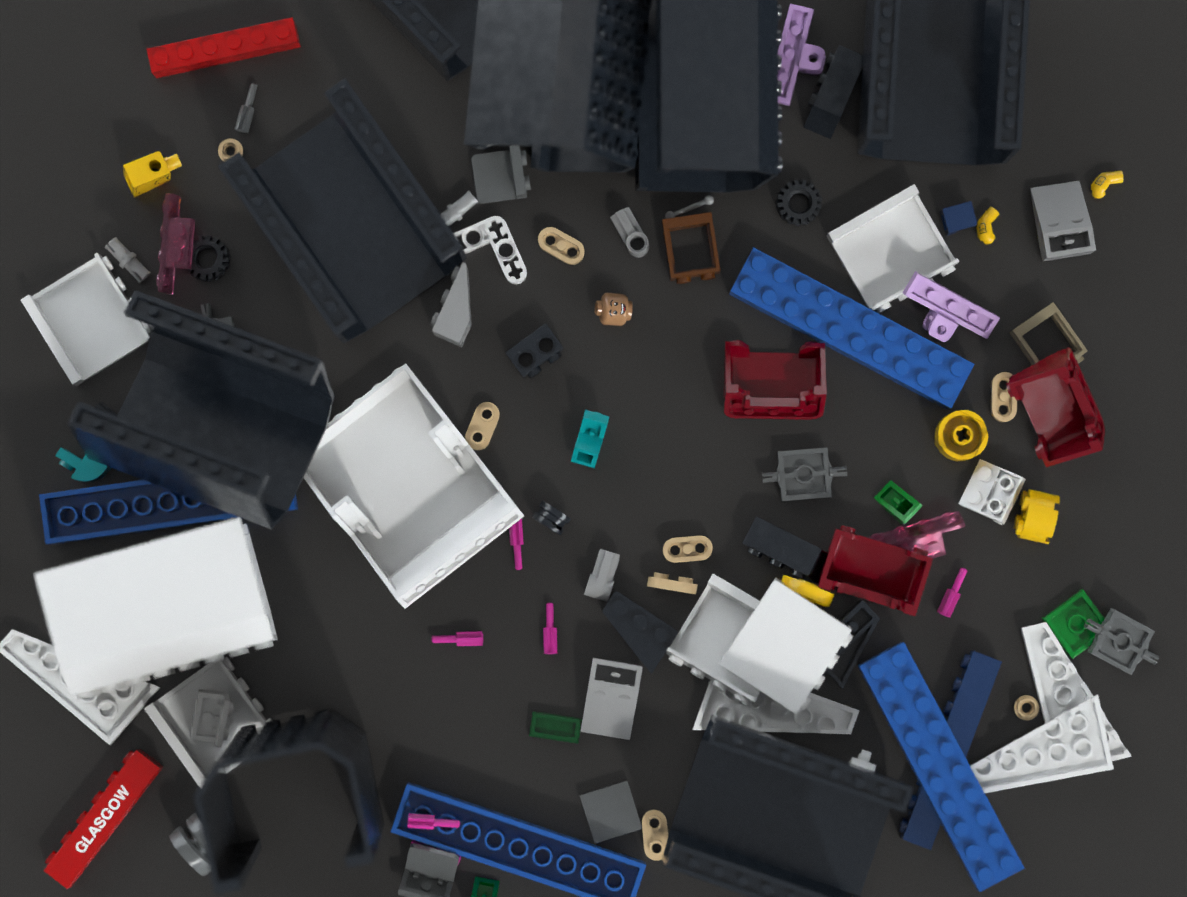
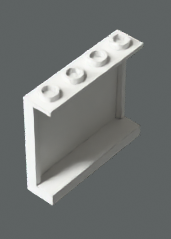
M915 184L834 229L826 236L867 308L873 311L877 310L878 313L890 308L891 304L889 302L898 298L899 301L907 298L902 292L915 271L933 280V277L940 273L944 277L955 271L954 265L959 262L958 258L955 259L920 200L918 196L920 192Z
M98 253L94 254L95 258L35 295H27L21 299V302L67 377L75 386L80 385L148 343L149 333H151L147 324L125 315L124 311L130 301L124 293L127 288L120 277L115 278L111 270L114 267L108 257H102Z
M712 574L696 605L673 643L668 647L666 654L670 656L669 660L680 667L683 664L691 668L690 672L702 680L706 677L713 681L712 686L722 692L728 690L735 694L733 698L744 705H747V703L753 705L761 691L720 665V661L760 601L717 575Z
M775 578L721 659L720 665L796 714L799 709L805 710L812 699L808 695L813 688L818 690L825 680L822 674L826 668L832 669L837 662L839 656L836 653L840 647L846 648L853 637L850 634L852 627L837 620L784 585V582Z
M225 657V660L207 664L157 701L144 708L199 787L237 732L241 730V727L255 724L256 728L265 726L266 722L272 721L271 718L266 720L261 713L264 708L256 697L251 699L246 691L249 690V687L243 678H236L232 672L235 667L228 657ZM198 689L229 693L230 702H233L232 716H227L226 725H229L228 738L223 740L221 748L216 747L215 742L190 739ZM238 765L225 767L226 774Z

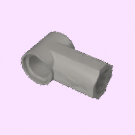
M630 208L621 209L611 216L610 219L625 243L628 252L632 256L639 258L646 255L649 250L648 238L643 233ZM636 239H641L645 243L644 247L640 250H634L631 247V243Z
M602 549L599 550L593 573H590L584 595L608 602L614 584L613 577L619 563V554Z

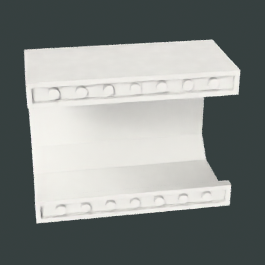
M241 518L34 574L61 674L70 696L77 695L78 699L99 695L102 688L103 692L124 688L127 681L129 685L149 681L152 674L154 678L175 673L174 668L179 667L180 671L200 667L199 661L204 660L205 664L225 660L224 654L229 653L230 657L249 653V647L255 646V650L274 646V640H278L247 524H242Z

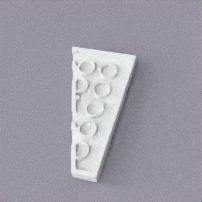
M1046 622L1021 628L1044 723L1093 697ZM1101 709L1112 761L1132 757Z
M13 629L0 643L1 654L109 745L117 739L160 689V687L148 682L129 685L127 681L124 688L103 692L102 688L99 695L78 699L77 695L70 696L53 645Z
M710 680L692 730H706L710 717L713 714L761 732L851 734L859 710L813 693L808 695L812 699L805 710L799 709L796 714L763 692H760L753 705L750 703L744 705L733 698L735 694L730 691L722 692L713 687V681Z
M1098 694L970 765L984 793L1114 769Z

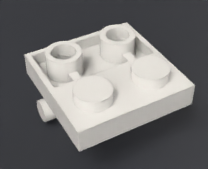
M980 459L959 504L993 519L994 522L1000 525L1005 524L1026 479Z

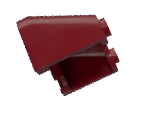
M741 340L725 341L724 414L726 416L745 419L812 420L820 418L824 414L827 396L825 343L806 342L800 347L799 353L750 352L749 345Z
M1070 347L1053 353L1009 378L1007 383L1008 393L1010 397H1015L1017 401L1022 400L1038 435V445H1035L1037 457L1043 459L1046 467L1103 450L1105 437L1104 421Z
M841 525V529L835 528L816 583L818 587L830 591L835 589L839 593L849 594L888 606L892 609L896 607L897 610L903 611L905 614L916 616L933 561L932 557L927 556L929 551L914 547L913 551L864 537L855 534L856 529Z

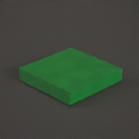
M1081 589L1043 617L1042 620L1048 624L1069 657L1074 659L1089 648L1095 638L1096 633L1084 628L1085 623L1094 627L1086 622V620L1090 618L1101 625L1105 618L1085 591Z

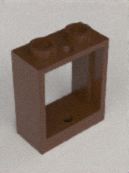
M712 213L662 219L670 281L676 280V284L691 282V278L701 277V280L715 279V274L720 273ZM706 226L712 267L676 272L670 231Z

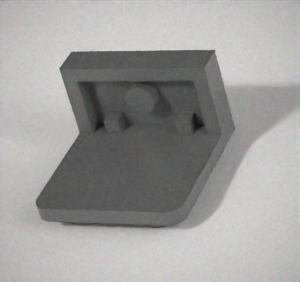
M519 145L509 146L510 150L477 154L472 157L477 201L480 204L527 198L526 190H531L529 175L523 174L522 167L527 165L525 150L520 151Z
M412 843L409 848L398 895L405 897H449L459 856L445 850L442 851L428 847L424 844Z

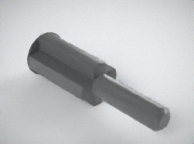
M255 83L250 84L245 105L240 107L234 129L237 132L249 134L255 110L252 105L258 86Z

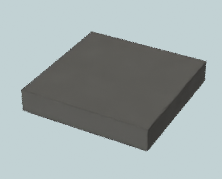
M627 780L580 795L595 844L642 829Z

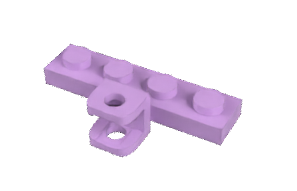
M794 4L789 6L781 44L778 48V55L782 57L781 70H778V80L782 82V93L778 96L779 104L790 106L799 72L809 75H820L823 71L826 60L824 49L806 43L815 12L814 9ZM813 58L818 59L817 62L814 63L810 62V60Z
M916 271L902 292L905 296L930 308L923 321V328L928 331L929 335L942 342H946L951 338L958 324L988 339L1000 319L998 315Z

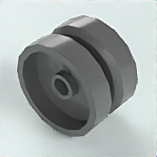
M196 811L186 820L188 829L179 826L169 835V838L187 863L199 874L206 876L210 869L199 816Z

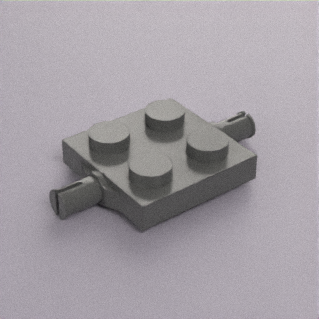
M827 447L778 451V467L776 472H762V477H772L763 478L762 482H777L780 487L781 501L832 497L831 482L833 477L847 476V472H837L847 470V466L832 467L828 460Z
M1110 608L1101 625L1090 618L1086 620V622L1094 627L1085 623L1084 628L1096 633L1087 651L1130 675L1133 674L1137 664L1143 659L1153 665L1157 661L1151 659L1150 656L1159 660V655L1148 650L1149 642L1155 631L1113 608Z

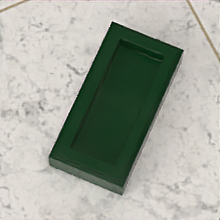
M533 711L529 736L578 744L582 718Z

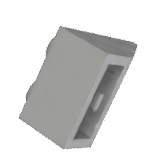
M1080 181L1030 188L1042 261L1087 255L1096 251L1092 223Z
M462 262L461 267H455L450 279L453 285L450 290H445L440 301L443 306L441 312H435L430 323L435 336L460 347L463 346L472 326L468 267L464 262Z
M593 658L580 732L630 740L643 666Z

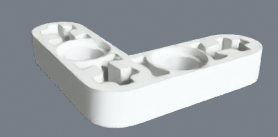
M493 216L454 233L456 238L462 235L463 243L467 247L464 249L465 254L491 244L507 281L515 285L524 282L527 276L526 267L503 218ZM495 221L497 224L503 225L500 228L502 237L506 234L509 237L501 239L496 244L493 242V240L498 239L496 233L489 231L492 227L491 223ZM470 231H476L480 234V241L477 244H469L466 241V235ZM506 243L512 246L513 253L509 257H503L499 254V247L502 244ZM517 257L519 261H514L517 270H523L520 273V278L510 277L509 274L512 272L510 264L504 266L503 262H509Z

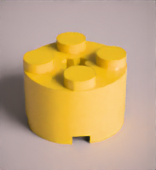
M958 410L946 415L939 421L935 429L936 447L942 455L953 461H965L976 457L984 450L988 441V431L983 419L975 412L969 410ZM965 431L964 436L967 437L966 440L958 441L956 432Z
M1029 489L1028 492L1022 491L1019 505H1022L1021 515L1016 514L1013 529H1016L1015 534L1018 535V538L1049 544L1048 537L1052 538L1059 512L1054 510L1055 503L1060 504V496Z

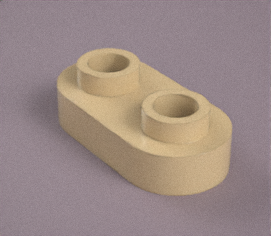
M547 227L539 233V246L546 253L569 265H575L582 261L585 251L580 241L554 227ZM547 237H554L555 243L548 245L546 243ZM571 248H574L577 251V254L574 257H570L567 254L568 250Z
M1008 372L997 374L991 382V414L999 422L1010 421L1017 413V400L1015 397H1010L1007 389L1003 390L999 387L1000 381L1008 383L1009 378L1013 376ZM1001 405L1006 406V414H1001L999 412V407Z
M481 403L474 412L465 435V440L473 450H483L490 443L500 418L499 410L493 403ZM490 410L492 416L489 419L483 418V411ZM475 433L482 434V440L480 442H475L473 440V436Z
M705 536L671 538L663 546V555L668 561L673 563L702 561L711 555L713 546L711 541ZM698 543L704 545L705 549L702 553H698L695 550V546ZM676 545L679 547L680 552L678 555L671 554L670 548Z
M654 572L653 577L648 576V587L696 594L698 585L693 584L692 578L679 576L678 581L668 580V574Z
M649 810L642 818L644 851L648 858L658 861L662 860L668 839L667 820L661 811ZM651 819H658L659 825L651 827L649 824ZM656 843L661 845V851L657 853L652 851V846Z

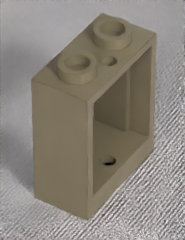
M1054 302L1009 332L1031 365L1039 362V359L1025 341L1023 335L1049 317L1052 318L1075 351L1074 355L1078 364L1084 360L1082 355L1088 351Z

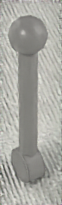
M707 195L704 200L678 211H668L665 214V218H675L702 205H711L714 202V198L711 195Z

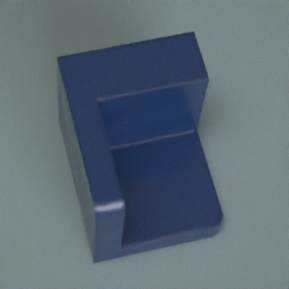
M971 201L944 208L939 212L946 236L977 225Z

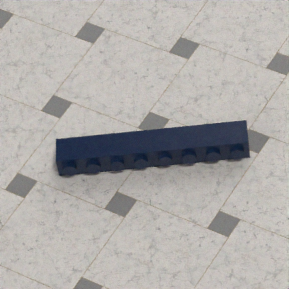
M970 650L969 655L965 653L960 665V668H963L960 678H955L951 689L954 692L951 701L947 700L942 713L946 715L945 720L965 757L1002 663L999 660ZM917 780L916 785L919 786L916 795L912 794L909 799L907 808L910 811L907 819L902 818L898 832L901 833L900 838L931 850L941 823Z

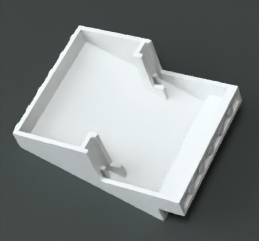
M406 363L395 369L385 380L374 385L372 390L363 397L356 399L342 413L334 416L332 421L328 423L327 429L304 476V479L332 518L352 538L395 599L404 608L411 605L524 517L519 508Z

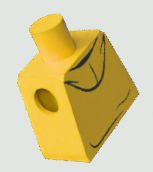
M157 151L123 165V175L135 198L168 182L171 176L170 171L181 167L182 164L176 153L163 158L161 152ZM157 168L159 171L154 172L151 169Z

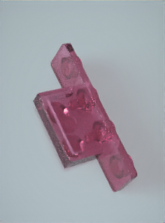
M172 193L165 194V200L162 204L164 218L160 229L162 243L158 254L160 269L156 279L158 292L173 295L175 269H191L195 226L194 219L179 218L181 197Z
M959 511L947 512L942 516L923 519L918 523L908 526H899L885 533H875L868 538L913 551L914 547L929 551L927 556L936 558L946 555L942 534L965 527V522Z

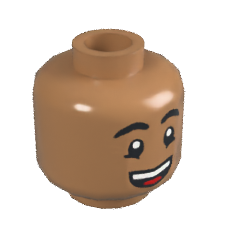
M604 293L601 300L595 303V315L599 316L600 322L604 325L623 326L626 321L631 319L632 301H628L627 296L624 294Z

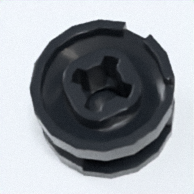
M542 500L539 505V511L535 512L532 518L561 536L564 531V525L568 524L571 518Z

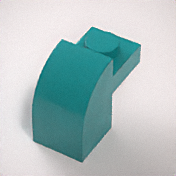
M585 410L571 462L595 468L609 416Z
M60 447L55 455L61 459L60 465L70 471L73 468L76 469L71 478L78 481L95 482L105 477L111 470V467L90 460L86 455L81 459L65 448Z

